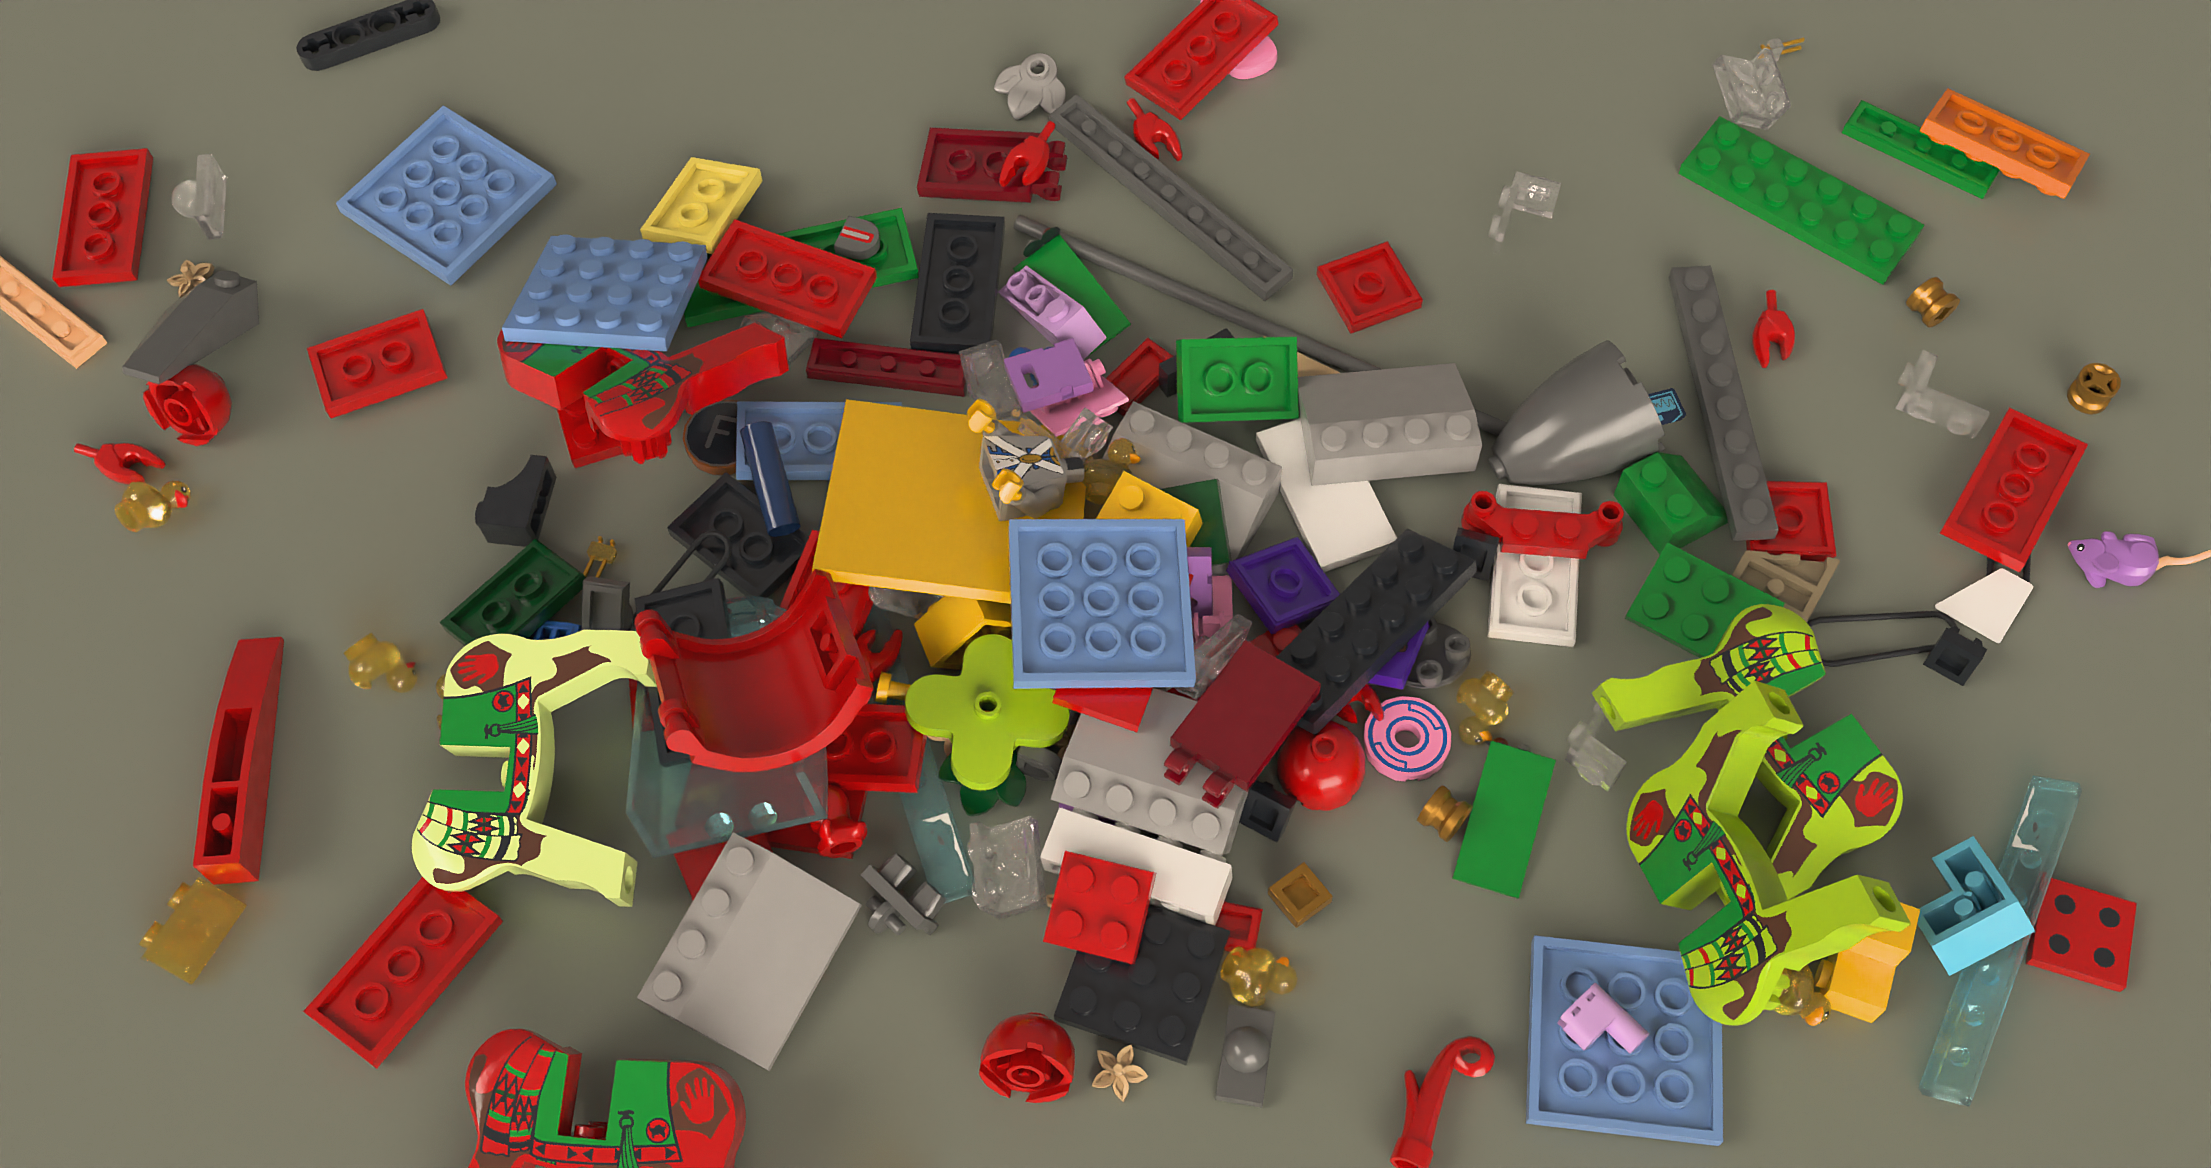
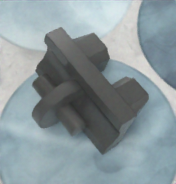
M897 853L892 855L879 868L869 864L860 874L887 900L883 903L874 895L867 901L866 906L873 912L868 926L875 933H881L890 928L898 936L906 929V925L899 919V916L902 915L916 930L923 929L928 935H931L939 926L933 918L938 914L947 898L927 881H924L910 897L902 888L917 873V870L903 856Z

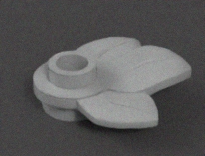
M1043 53L1032 54L1021 65L1006 68L999 74L994 86L996 92L1009 94L1008 106L1015 120L1025 117L1039 105L1048 114H1051L1065 103L1066 98L1065 87L1056 78L1057 66L1055 61L1049 55ZM1036 67L1045 68L1044 71L1040 74H1035L1032 72V70Z

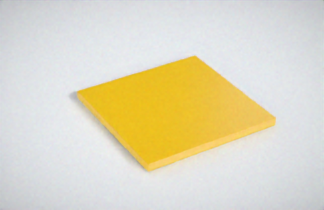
M846 399L812 573L814 569L828 572L831 574L833 582L1011 604L1009 520L999 521L981 475L979 462L983 431L975 433L970 429L968 422L971 417L964 414ZM994 418L993 420H998L1012 433L1023 436H1047L1052 439L1060 459L1081 457L1084 466L1083 481L1066 483L1063 503L1059 508L1052 509L1039 518H1031L1027 515L1014 519H1084L1090 431L1079 429L1070 435L1055 437L1042 424Z

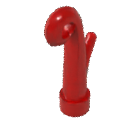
M1467 1036L1457 1038L1447 1044L1435 1058L1420 1090L1413 1071L1408 1070L1405 1072V1122L1401 1137L1397 1139L1390 1158L1393 1166L1396 1168H1429L1434 1154L1431 1149L1453 1069L1455 1068L1458 1072L1470 1077H1479L1488 1073L1494 1065L1495 1059L1493 1048L1488 1042L1479 1037ZM1473 1053L1480 1056V1059L1475 1063H1468L1462 1056Z

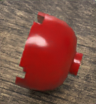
M197 364L187 366L161 384L148 381L146 385H149V388L143 392V399L147 410L156 423L164 430L171 426L175 431L182 434L176 439L194 446L207 444L222 430L230 419L232 400L223 379L217 373Z
M1332 720L1316 736L1299 726L1296 727L1287 736L1278 753L1277 777L1283 791L1287 795L1290 793L1297 797L1296 800L1302 802V806L1310 810L1329 811L1346 805L1359 790L1364 780L1365 752L1358 737L1346 726Z
M1029 1012L1018 1014L1000 1021L988 1035L983 1046L979 1075L989 1088L1002 1096L1010 1098L1011 1090L1030 1092L1025 1102H1051L1064 1097L1069 1092L1070 1083H1072L1074 1078L1075 1048L1070 1036L1063 1027L1041 1013Z

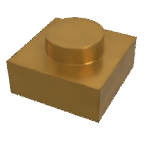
M1305 862L1268 888V895L1295 928H1298L1329 905L1333 898L1332 894Z

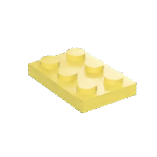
M691 157L641 227L642 238L651 242L675 243L683 241L690 244L706 245L707 253L713 254L733 220L738 219L762 183L760 169Z

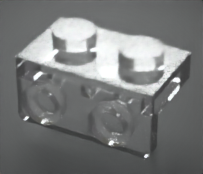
M1237 614L1210 638L1207 636L1200 637L1194 643L1196 671L1194 687L1174 688L1195 700L1199 698L1213 683L1245 640L1250 642L1247 636L1252 621Z
M1028 816L991 828L979 821L971 823V839L968 841V853L973 862L975 882L972 884V895L978 908L1000 920L1047 906L1043 864L1040 859L1041 845L1038 821Z

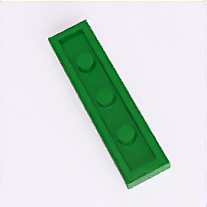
M1863 100L1860 101L1845 124L1842 134L1976 197L1984 198L1998 175L1999 168L1984 161H1974L1968 158L1964 152L1948 144L1941 145L1935 143L1928 135L1920 132L1921 127Z

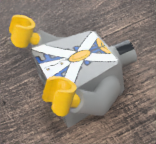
M977 399L967 410L968 416L971 417L968 422L970 429L975 433L983 431L979 469L999 521L1027 515L1031 518H1039L1048 511L1059 508L1062 505L1066 483L1083 481L1084 466L1081 457L1060 459L1052 439L1047 436H1023L1012 433L998 420H993L996 417L995 409L983 399Z

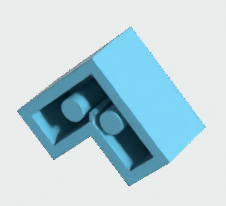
M1974 836L1932 858L1951 892L1919 908L1920 913L1917 925L1949 976L2035 932L2018 899Z

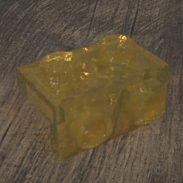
M200 877L196 878L191 886L185 882L181 883L166 904L174 909L163 925L154 921L138 944L146 949L140 959L147 963L151 962L189 985L194 983L247 906Z

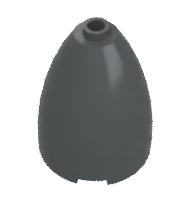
M1606 340L1571 360L1537 387L1517 408L1491 447L1494 456L1488 458L1489 464L1499 480L1506 478L1510 484L1552 485L1583 481L1627 468L1656 452L1665 450L1662 442L1658 443L1657 440L1665 436L1655 407L1642 382L1637 383L1628 368L1623 369L1620 365L1626 362L1625 356L1612 342Z

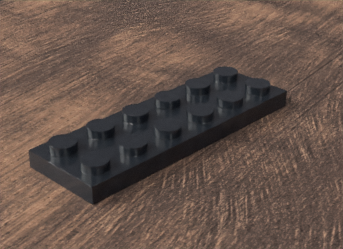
M1407 528L1276 656L1279 660L1321 683L1320 693L1296 725L1316 736L1375 674L1477 573L1476 560Z

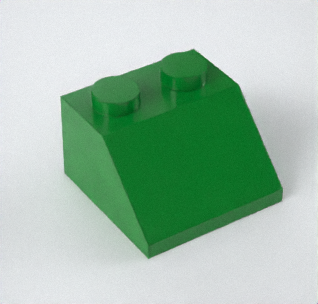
M1656 452L1624 469L1613 495L1659 555L1667 542L1682 548L1728 523L1724 507L1683 456Z

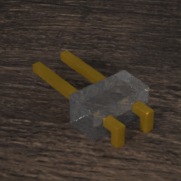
M1803 37L1784 43L1779 38L1772 39L1767 42L1766 47L1764 44L1760 46L1764 52L1763 55L1761 52L1757 55L1760 60L1765 59L1767 64L1779 60L1780 55L1801 50L1802 48L1800 45L1783 50V47L1804 42L1805 39Z

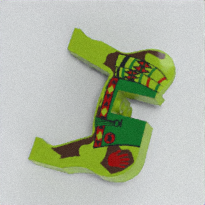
M1759 604L1744 609L1731 621L1713 654L1703 658L1667 665L1640 678H1610L1601 683L1592 692V695L1614 730L1619 731L1717 708L1719 711L1754 680L1784 689L1788 697H1791L1825 676L1826 673L1814 633L1808 623L1798 614L1787 608ZM1852 713L1792 748L1786 742L1787 735L1776 739L1768 747L1755 775L1766 789L1787 808L1765 852L1780 878L1788 900L1810 888L1826 866L1839 855L1855 851L1883 837L1893 827L1900 815L1903 803L1900 780L1892 766ZM1721 887L1716 890L1725 906L1731 902L1723 893Z
M1755 680L1703 724L1696 739L1679 760L1670 767L1654 774L1641 786L1631 803L1626 825L1629 846L1660 904L1691 911L1720 887L1723 893L1731 900L1730 903L1678 943L1689 991L1694 1002L1712 1020L1731 1026L1746 1024L1755 1019L1763 1010L1772 1011L1782 1005L1779 997L1783 989L1790 987L1789 977L1782 974L1784 968L1800 971L1812 961L1850 949L1869 935L1885 931L1901 932L1911 924L1889 882L1858 874L1796 898L1787 899L1783 885L1770 858L1752 831L1738 817V814L1768 747L1776 739L1784 735L1795 734L1804 725L1784 689Z

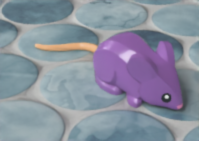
M2103 532L2101 540L2091 538L2072 540L2068 543V548L2073 558L2084 571L2088 582L2095 588L2104 587L2106 578L2126 586H2138L2147 581L2156 570L2166 565L2192 564L2211 557V550L2190 557L2175 558L2164 556L2159 558L2154 538L2140 534H2126L2120 540L2117 539L2113 532Z

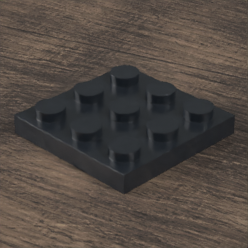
M1149 904L1135 964L1077 951L1054 1013V1020L1125 1045L1132 1044L1133 1048L1187 1065L1228 938L1230 937V931Z

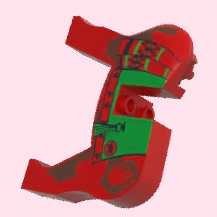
M755 322L670 357H667L660 351L510 342L505 341L502 329L497 338L505 378L512 388L559 410L565 409L584 396L589 424L594 433L600 428L608 437L619 440L623 455L625 457L632 455L633 460L638 464H644L645 460L656 457L663 459L668 452L667 446H670L672 443L670 430L678 423L684 409L686 413L693 415L696 411L739 393L755 382L781 376L789 371L785 337Z
M508 1029L488 1038L475 1052L468 1065L465 1077V1091L478 1134L476 1150L468 1168H535L536 1165L546 1168H734L736 1154L745 1131V1103L736 1081L723 1068L713 1063L692 1060L634 1058L617 1060L608 1122L589 1121L588 1125L576 1124L573 1132L571 1131L582 1059L581 1052L570 1046L562 1047L532 1030Z

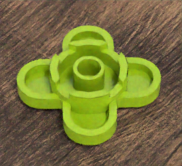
M998 634L980 636L968 645L963 657L961 675L933 674L921 677L910 686L905 698V714L910 725L924 735L950 739L953 744L951 754L953 774L961 784L974 790H990L1003 783L1011 770L1013 751L1018 746L1045 748L1060 741L1067 731L1070 716L1068 708L1052 703L1055 690L1051 688L1013 689L1012 640Z

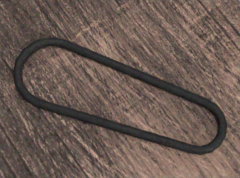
M1940 611L1823 616L1807 622L1812 627L1819 623L1938 617L1945 620L1950 627L1955 626L1958 628L1955 621L1949 615ZM1935 644L1839 660H1821L1823 666L1837 667L1930 652Z

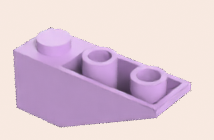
M1028 266L1013 274L1007 284L998 291L1001 297L1051 344L1054 345L1055 343L1073 338L1083 360L1107 338L1081 304Z

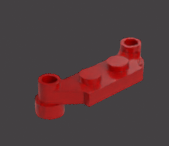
M1478 491L1465 506L1461 525L1463 529L1500 538V552L1586 559L1588 550L1595 545L1608 547L1618 541L1623 529L1622 518L1624 511L1622 506L1614 501L1603 502L1599 509L1590 514L1504 508L1496 502V498L1490 492Z

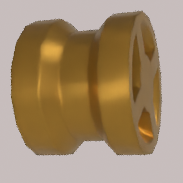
M1938 277L1925 281L1906 301V305L1911 311H1918L1922 315V322L1929 328L1945 320L1960 303V299L1955 294L1947 293L1943 289V282Z
M2090 363L2084 366L2077 379L2073 381L2067 390L2069 403L2082 413L2091 415L2102 412L2108 406L2111 398L2120 389V377L2113 368L2106 364Z
M1441 785L1425 804L1417 821L1423 826L1434 827L1438 830L1439 837L1448 842L1462 826L1473 806L1466 801L1458 802L1451 796V790Z

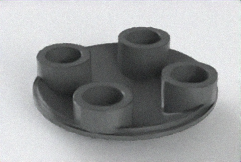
M1432 617L1428 621L1429 628L1405 685L1429 689L1447 685L1458 679L1466 671L1471 660L1469 638L1451 626L1437 623L1435 618Z

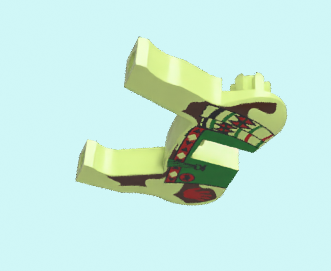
M581 630L568 636L548 640H531L512 634H493L472 641L455 655L445 677L440 746L455 756L509 758V761L504 762L501 771V782L505 788L504 792L433 789L412 838L413 859L418 871L425 880L439 889L459 892L472 889L509 871L514 875H532L569 889L593 890L603 894L608 900L618 906L632 907L638 863L635 859L625 852L542 825L549 802L554 773L555 739L552 711L619 678H630L641 682L644 686L657 687L650 659L642 654L639 643L641 637L638 636L636 631Z

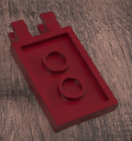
M930 127L917 183L919 197L1031 203L1032 195L1037 194L1048 201H1059L1062 185H1058L1060 173L1056 171L1066 170L1068 157L1064 155L1065 142H1046L1050 148L1047 167L1054 171H1046L1036 182L1024 186L1022 177L1027 167H1022L1017 170L1016 176L1003 187L1000 186L999 178L1007 155L1029 136L1037 138L1040 133Z
M1245 640L1170 737V746L1175 749L1164 762V766L1168 768L1164 773V777L1177 785H1181L1196 762L1210 769L1213 773L1203 785L1202 789L1206 793L1203 795L1202 800L1217 809L1222 805L1235 785L1247 792L1318 696L1321 683Z

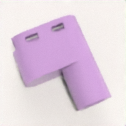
M1594 983L1562 1014L1561 1019L1557 1022L1563 1028V1031L1583 1050H1586L1606 1031L1631 1054L1650 1034L1597 983Z

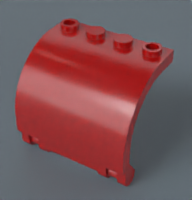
M814 569L796 600L787 611L767 626L738 637L705 639L671 630L661 615L655 610H644L637 614L634 619L636 632L641 637L639 643L642 654L650 659L659 692L661 705L658 708V715L662 726L665 727L664 737L666 745L672 751L688 754L693 764L732 772H757L780 768L803 760L820 751L840 736L852 723L862 706L868 703L874 689L832 576L828 572Z

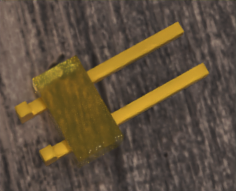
M598 536V542H591L587 550L590 560L583 572L585 577H587L594 560L602 561L595 576L600 578L606 563L613 564L617 556L616 543L613 539L610 540V546L602 544L604 541L602 536Z

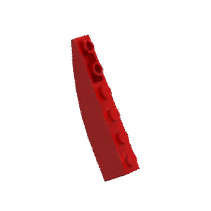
M281 636L238 640L219 699L203 779L193 867L213 885L259 881L284 639Z

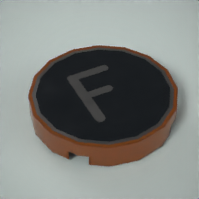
M721 400L706 406L691 415L685 424L683 442L688 457L698 469L712 475H723L725 472L729 475L736 473L737 400Z

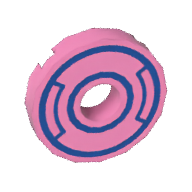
M1400 696L1381 703L1384 710L1383 720L1378 721L1372 713L1370 714L1364 726L1363 743L1368 761L1379 773L1395 781L1406 782L1407 779H1418L1419 781L1429 778L1442 768L1451 747V731L1446 718L1434 705L1420 698ZM1401 731H1410L1417 736L1419 743L1415 747L1405 748L1396 742L1395 735Z

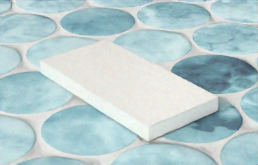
M1300 418L1256 433V442L1264 459L1282 466L1280 492L1310 554L1324 573L1380 554L1397 539L1369 481L1311 486Z
M1498 484L1496 502L1504 508L1581 514L1582 493ZM1498 543L1491 572L1487 637L1573 647L1576 642L1579 559L1500 552L1501 545Z

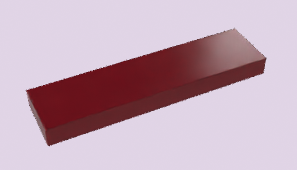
M814 338L806 367V374L809 379L964 397L971 367V358L967 355Z

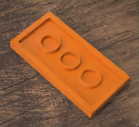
M1947 88L1929 113L1920 129V132L1928 135L1935 143L1941 145L1948 144L1964 152L1968 158L1974 161H1984L1999 168L2004 175L2010 178H2020L2035 185L2040 192L2046 195H2056L2063 199L2066 197L2090 153Z

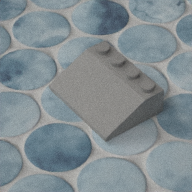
M1455 363L1298 377V407L1311 486L1476 470L1482 441L1474 406Z
M1133 401L1114 432L1085 496L1084 519L1097 518L1123 471L1158 489L1218 479L1233 561L1243 557L1280 490L1282 466ZM1134 452L1141 458L1140 462L1130 464V453ZM1228 564L1212 566V576L1229 575L1226 572Z
M1153 688L1137 733L1081 713L1063 756L1050 800L1224 855L1230 853L1248 791L1246 792L1235 785L1225 801L1217 809L1202 800L1203 795L1206 793L1202 789L1203 785L1213 773L1210 769L1196 762L1181 785H1177L1164 777V773L1168 769L1164 766V762L1175 749L1170 746V737L1198 701Z
M733 832L637 998L660 1013L770 1071L862 905L778 855Z

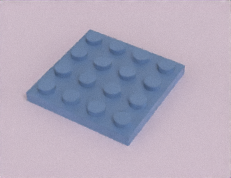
M443 105L338 200L336 205L340 213L451 286L547 195L557 183L553 174Z
M551 236L502 326L504 339L510 342L668 351L707 261L706 245L690 244L683 241L664 243L651 242L647 239L630 241L614 240L609 237Z
M1009 519L1013 689L1194 687L1196 671L1185 519Z
M1534 935L1531 941L1526 1124L1719 1146L1723 1142L1722 1024L1705 1015L1694 1002L1689 991L1679 951ZM1594 983H1597L1650 1034L1631 1054L1606 1031L1586 1050H1583L1563 1031V1028L1557 1022L1561 1019L1562 1014Z

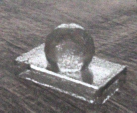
M212 154L198 155L196 181L186 180L177 184L171 194L172 205L184 217L195 218L208 240L222 238L224 232L226 176Z

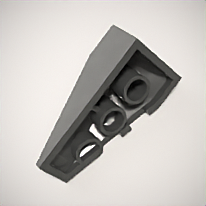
M220 271L195 286L164 311L122 366L123 374L161 384L187 366L196 363L258 325L257 281L241 277L234 271Z

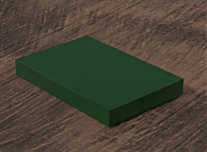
M535 539L442 619L440 624L446 632L464 646L476 639L493 634H512L527 639L583 590V580L586 577Z

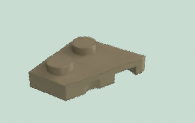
M1746 550L1732 576L1784 602V608L1795 612L1807 622L1840 560L1826 557L1824 562L1801 560L1800 555L1783 553L1781 555H1771L1767 552Z

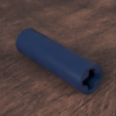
M768 421L751 423L740 430V435L768 535L776 537L790 534L798 530L801 525L772 423Z

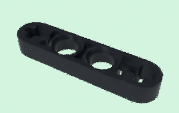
M405 0L308 34L298 42L296 47L297 53L307 69L312 71L325 70L429 33L439 25L440 15L433 0ZM385 23L395 24L389 31H378L379 27ZM349 36H360L359 40L353 44L343 43Z

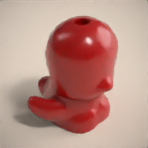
M827 783L817 785L811 789L805 797L804 809L812 831L820 836L817 849L819 855L829 858H840L859 849L867 836V826L863 821L855 822L850 818V805L845 791L834 784Z

